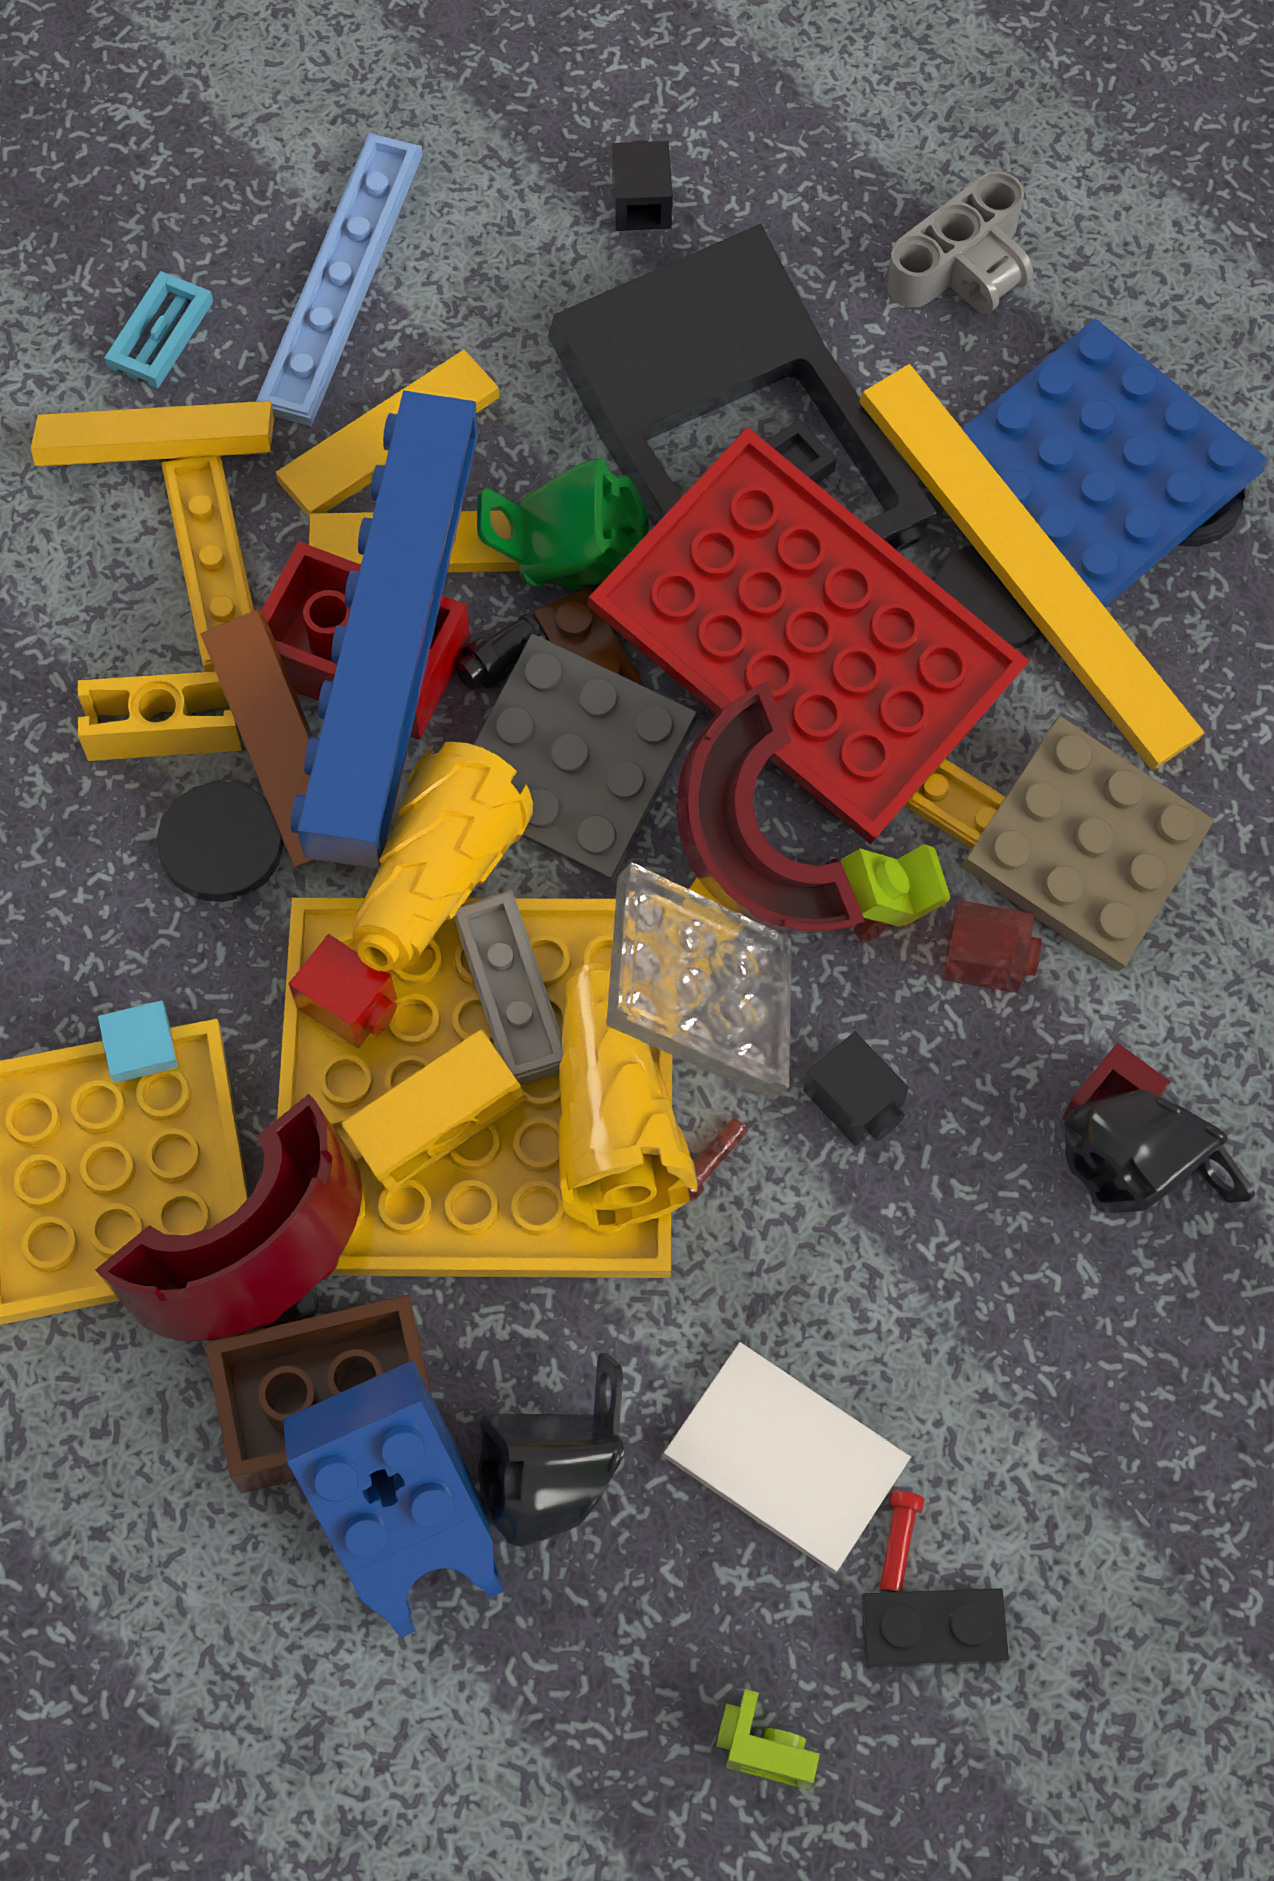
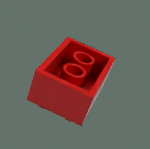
M300 541L285 565L262 611L295 692L319 701L323 682L325 680L333 681L337 663L332 662V643L337 625L347 626L350 608L345 607L347 579L351 570L360 572L361 564ZM443 595L410 736L418 740L421 739L456 670L455 662L462 658V649L470 642L467 604Z

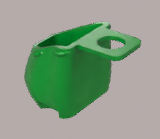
M602 458L580 463L535 491L528 492L521 499L520 506L489 488L481 490L477 496L478 537L484 544L518 562L521 579L535 588L549 583L578 591L587 588L589 585H599L640 543L649 531L648 514L635 485L627 475L622 477L613 475ZM492 508L501 510L507 517L511 528L509 540L502 539L494 531L490 521Z

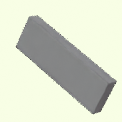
M505 891L461 905L453 919L497 1052L520 1085L558 1074L559 1065L563 1057L562 1036L513 891Z

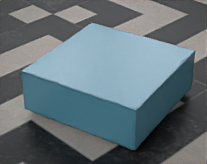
M162 1000L98 1016L109 1073L114 1083L179 1068L167 1011Z

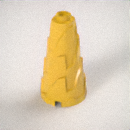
M445 742L439 753L436 754L431 753L433 747L431 746L420 757L407 779V782L410 784L398 809L395 826L379 859L381 863L380 868H378V872L353 923L352 936L357 947V953L362 962L378 971L395 970L405 967L414 954L420 956L443 922L453 918L477 884H483L511 844H514L521 838L533 814L532 797L527 783L519 794L511 783L517 771L498 755L469 743Z
M605 963L583 965L575 970L573 977L569 978L564 986L563 1057L559 1065L561 1117L559 1118V1186L563 1210L569 1217L592 1225L600 1226L597 1210H613L616 1226L645 1222L669 1214L690 1201L688 1187L693 1188L697 1192L694 1162L690 1157L685 1137L676 1122L662 1073L657 1063L653 1062L644 1029L639 1025L622 973L612 969Z

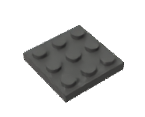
M532 633L474 745L498 755L517 771L511 783L519 794L527 783L533 801V814L522 834L523 837L613 881L630 852L699 717L696 711Z

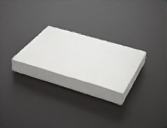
M739 1342L669 1444L663 1456L833 1574L837 1573L911 1458V1456L741 1342Z

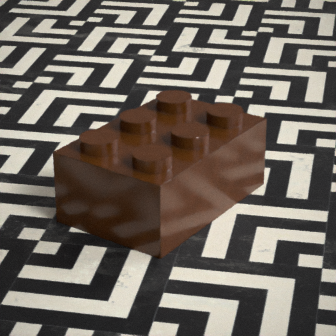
M409 1294L205 1342L229 1474L241 1494L297 1480L287 1463L284 1418L412 1360L432 1396Z

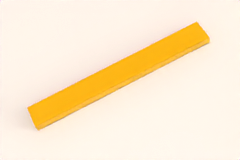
M908 364L863 391L859 401L860 404L1150 770L1154 771L1198 741L1205 733L914 368Z

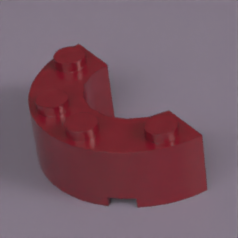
M768 682L760 684L738 697L714 716L700 732L685 759L680 774L676 802L677 825L685 855L702 885L719 903L738 917L762 928L782 933L813 934L851 927L865 922L841 862L813 866L791 861L770 846L757 826L752 801L757 775L773 753L792 742Z
M307 1094L256 1136L264 1151L263 1173L253 1194L234 1214L212 1228L190 1235L163 1234L149 1225L95 1269L98 1275L142 1326L160 1336L179 1341H209L236 1335L254 1327H265L274 1323L285 1310L303 1298L320 1280L327 1278L336 1269L339 1257L349 1242L360 1213L362 1201L361 1174L352 1153L310 1094Z

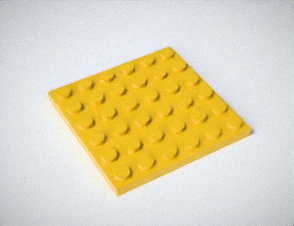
M292 898L277 1119L307 1094H310L357 1162L362 1181V1201L356 1226L349 1242L339 1257L336 1269L329 1276L671 1278L672 1212L645 1222L616 1226L613 1210H597L599 1226L579 1222L569 1217L563 1210L559 1186V1118L561 1117L559 1073L520 1085L528 1098L527 1100L393 1191L389 1192L385 1188L383 1183L377 1179L341 1123L480 1029L484 1031L495 1047L453 918L443 922L420 956L414 954L405 967L386 971L392 975L397 996L395 1001L397 1003L396 1012L388 1026L377 1036L370 1033L359 1049L296 1008L288 983L328 933L357 952L352 936L353 923L364 898ZM467 898L462 905L483 898ZM515 898L561 1036L565 1014L564 986L568 979L573 977L575 970L589 963L608 964L612 969L622 973L633 1009H635L639 1025L644 1029L653 1062L657 1063L662 1073L672 1106L673 899Z

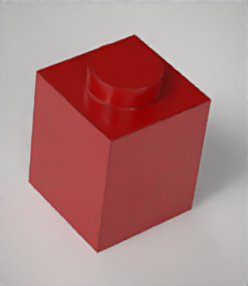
M329 933L288 983L296 1008L358 1049L370 1033L377 1036L388 1026L397 1009V1003L395 1002L397 996L392 975L386 971H378L367 966L359 958L356 951Z

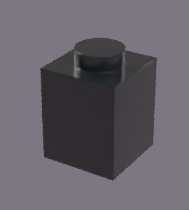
M637 140L626 143H612V185L616 231L672 229L673 191L669 141L648 142Z
M854 1031L806 1072L803 1091L856 1147L869 1135L876 1141L881 1140L902 1121L905 1114L900 1108L903 1107L909 1087L862 1037Z

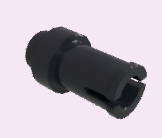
M524 614L516 622L489 639L485 640L479 637L462 649L463 657L455 662L456 671L462 682L471 690L482 684L485 688L489 689L505 679L506 670L517 663L531 636L530 633L540 628L536 620L529 614ZM539 633L537 635L546 640L544 633Z

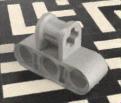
M989 172L979 177L899 238L892 248L886 282L887 292L892 300L901 306L910 308L921 307L951 287L975 310L986 315L997 308L999 298L1013 287L1020 288L1027 285L1033 278L1031 261L1026 252L1011 239L1016 233L1024 198L1023 186L1019 180L1009 173Z

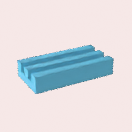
M160 271L104 357L107 368L116 372L121 370L127 373L128 377L135 380L140 378L147 381L148 385L158 389L212 305L211 291ZM169 292L177 294L165 314L161 315L151 329V336L136 359L128 357ZM191 300L192 302L151 366L148 365L188 301Z

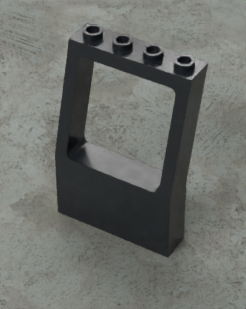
M758 224L554 314L548 338L600 439L623 476L627 475L635 485L654 526L682 497L647 443V440L781 379L793 377L801 382L885 510L884 513L863 523L898 552L915 545L925 537L923 529L937 512L883 431L860 404L859 395L822 341L762 224Z

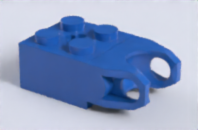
M413 1360L283 1419L287 1463L361 1601L388 1621L401 1638L416 1632L411 1618L412 1610L407 1600L408 1591L416 1579L429 1571L441 1568L457 1570L467 1575L474 1585L485 1591L489 1598L504 1592L501 1574L493 1556V1541L489 1532L490 1526L485 1506L471 1480L470 1472Z

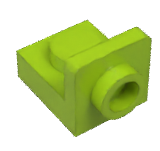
M923 844L898 859L860 848L841 859L842 866L864 918L900 927L916 921L950 900V893L936 850L932 846Z
M745 1689L740 1707L726 1703L716 1747L729 1750L726 1768L809 1790L814 1783L820 1753L804 1749L806 1738L773 1728H765L763 1738L749 1735L759 1692Z

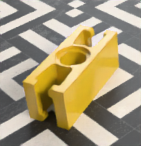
M216 671L78 680V698L86 715L78 717V738L88 761L242 751V736ZM225 707L230 709L224 710V716H191L196 711ZM158 713H173L172 716L165 721H149L154 715ZM99 716H130L126 720L99 724Z
M480 1029L341 1124L377 1179L391 1192L528 1098L484 1031Z

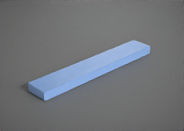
M372 133L368 134L256 402L271 401L274 417L312 427L423 156L422 146Z

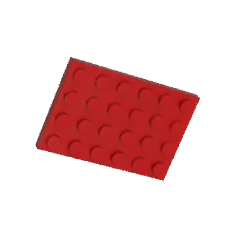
M749 427L739 435L589 596L587 603L591 610L716 715L752 688L768 682L792 741L773 753L769 760L870 845L1029 663L1025 656Z

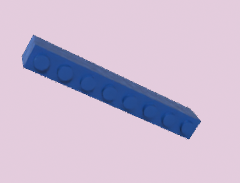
M403 390L398 414L389 413L386 418L383 447L384 450L389 451L385 466L376 465L372 476L371 501L376 502L373 518L364 517L359 530L358 553L363 555L360 572L350 571L346 584L345 607L350 608L347 626L337 625L333 637L332 662L337 663L334 680H325L320 691L318 716L324 719L320 738L310 737L306 749L304 771L306 775L311 776L306 795H296L291 812V832L298 833L304 858L372 869L380 868L381 863L379 859L388 838L477 444L476 401Z

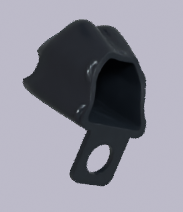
M1144 1089L1120 1092L1083 1104L1073 1109L1064 1122L1065 1154L1069 1169L1087 1187L1092 1197L1091 1203L1103 1213L1145 1211L1171 1192L1197 1168L1206 1181L1227 1203L1248 1202L1255 1197L1253 1187L1223 1146L1228 1141V1137L1222 1130L1187 1109ZM1210 1160L1217 1162L1228 1172L1234 1182V1187L1225 1184L1215 1174L1210 1165Z
M600 1353L597 1359L594 1414H497L482 1416L480 1420L482 1451L478 1463L481 1498L486 1514L505 1537L507 1543L524 1547L552 1538L579 1526L597 1505L620 1465L624 1455V1444L619 1437L623 1372L621 1365L608 1353ZM608 1376L611 1385L609 1410L606 1402V1382Z

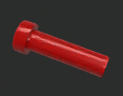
M900 1490L891 1492L889 1506L894 1508L879 1587L881 1590L902 1592L916 1513H922L925 1500L916 1493Z

